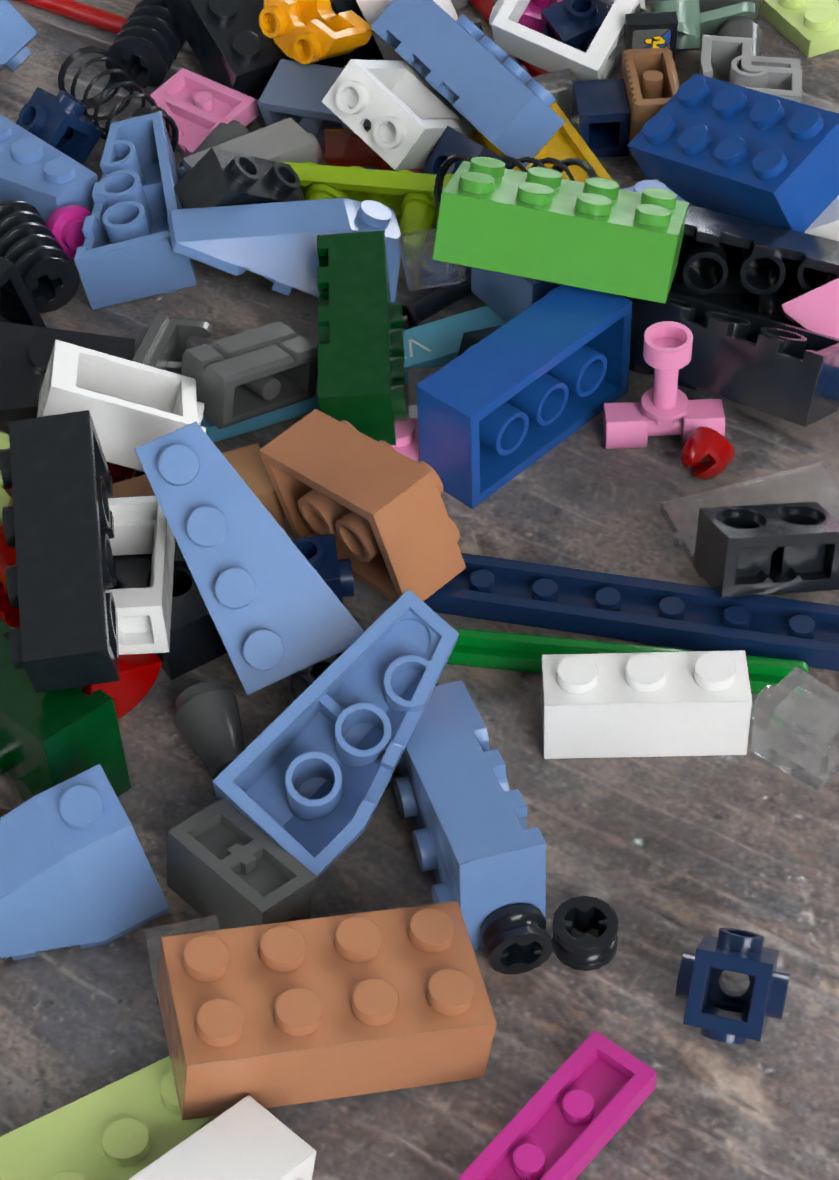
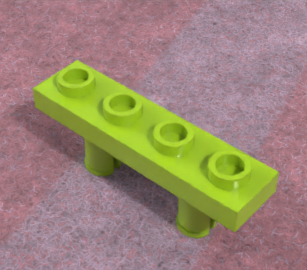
M279 161L291 165L292 169L296 172L306 200L346 198L361 202L374 200L389 208H393L397 221H400L398 226L403 239L401 258L409 261L421 259L432 227L438 223L439 212L434 198L437 174L414 173L408 170L366 169L360 166L319 165L313 162L295 163ZM454 174L445 175L443 189Z

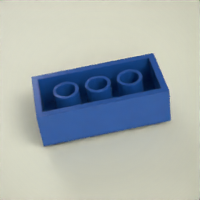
M696 73L679 87L677 93L654 117L645 123L643 129L627 145L646 180H659L686 202L712 211L805 233L809 226L839 195V113Z
M561 284L416 385L420 461L426 462L436 471L442 481L444 492L473 509L603 411L604 403H614L628 393L632 318L631 300L621 295Z

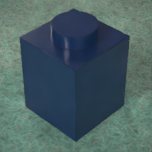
M624 79L573 82L572 125L597 158L629 156L627 145L629 144L630 108Z

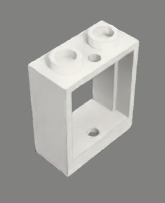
M498 0L490 14L489 25L492 27L494 43L507 54L570 82L608 80L623 52L625 14L641 13L640 8L645 9V0H599L612 7L586 53L519 24L518 21L530 0Z
M351 59L321 101L394 170L424 168L428 156L435 149L447 126L468 138L476 130V127L406 61ZM366 119L371 122V129L368 132L363 127Z
M55 339L39 393L37 417L89 410L106 462L144 472L134 449L195 421L200 425L204 412V403L197 401L196 379ZM200 426L206 433V427Z
M156 496L108 498L109 509L112 511L114 518V538L109 539L112 555L152 554L150 587L105 590V593L111 592L113 594L116 605L119 655L169 652L175 537Z

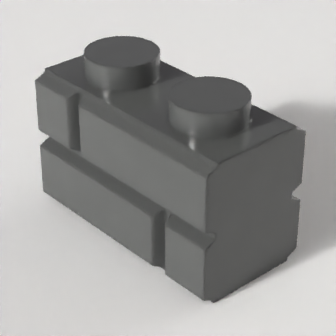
M277 321L215 340L210 345L202 344L186 349L182 353L181 375L196 379L197 401L204 403L203 417L221 429L313 398L316 395L318 378V347L302 336L297 337L294 330L281 321Z

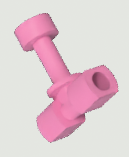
M662 321L646 329L644 333L643 358L649 366L655 368L654 388L649 389L643 394L641 402L604 403L603 433L605 449L646 448L648 436L680 435L681 444L684 446L686 440L698 427L711 428L725 437V414L722 399L688 400L686 394L678 389L679 369L687 366L692 358L693 334L687 326L678 322Z

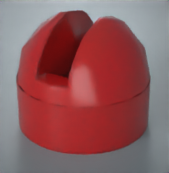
M698 427L686 440L681 450V463L685 468L693 467L691 471L692 477L709 480L715 478L726 469L734 459L735 453L731 444L720 433L708 427Z

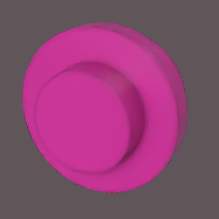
M80 205L59 207L53 211L46 223L69 258H75L77 247H83L85 237L82 228L85 217L92 214L91 211Z

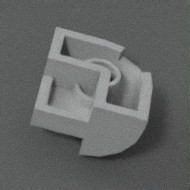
M702 36L700 75L801 103V59L752 56L753 38Z

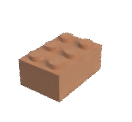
M314 409L259 449L294 538L334 534L338 559L350 558L353 578L393 603L408 589L424 602L466 569L458 545L460 540L459 530L448 516L441 497L443 492L442 481L436 471L426 462H416L397 452L386 441H376L357 431L348 421L342 420L340 422L317 409Z

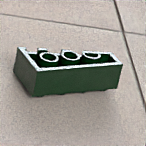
M385 230L317 235V254L319 258V267H317V286L319 291V307H317L319 411L340 422L342 420L348 421L357 431L376 441L383 440L390 445H396L395 422L407 421L403 337L404 319L402 302H391Z
M0 620V776L6 772L16 782L24 802L98 764L101 765L117 797L131 789L113 698L101 689L88 696L80 690L84 686L36 693L25 668L15 669L9 646L10 626Z

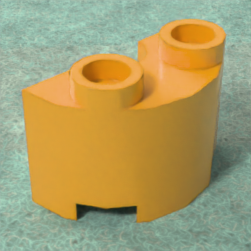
M264 0V9L259 14V25L263 34L268 38H273L274 42L286 56L303 65L348 54L357 47L366 45L374 32L370 28L371 25L352 10L336 15L331 7L330 0Z

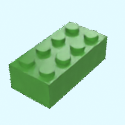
M474 157L471 159V162H462L442 191L433 260L665 304L677 269L689 202L677 200L675 193L665 189L646 188L642 190V193L619 189L620 185L617 182L605 178H587L585 183L562 179V173L550 168L532 167L527 172L506 169L505 163L495 158Z

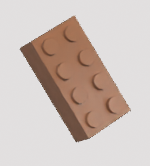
M458 901L161 937L157 993L182 1120L221 1115L248 1095L266 1109L483 1078L485 1075L497 1022Z

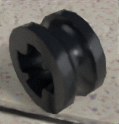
M590 896L574 897L562 903L554 913L552 924L554 932L552 938L553 949L557 958L566 966L582 971L600 969L608 964L616 954L619 921L615 910L607 902ZM575 928L585 934L577 939L572 936V929ZM594 928L598 930V938L586 932Z
M517 904L504 907L492 913L481 926V937L483 943L488 948L487 957L489 964L495 971L502 974H519L531 971L546 962L553 952V942L551 936L546 931L544 914L539 908L532 905Z

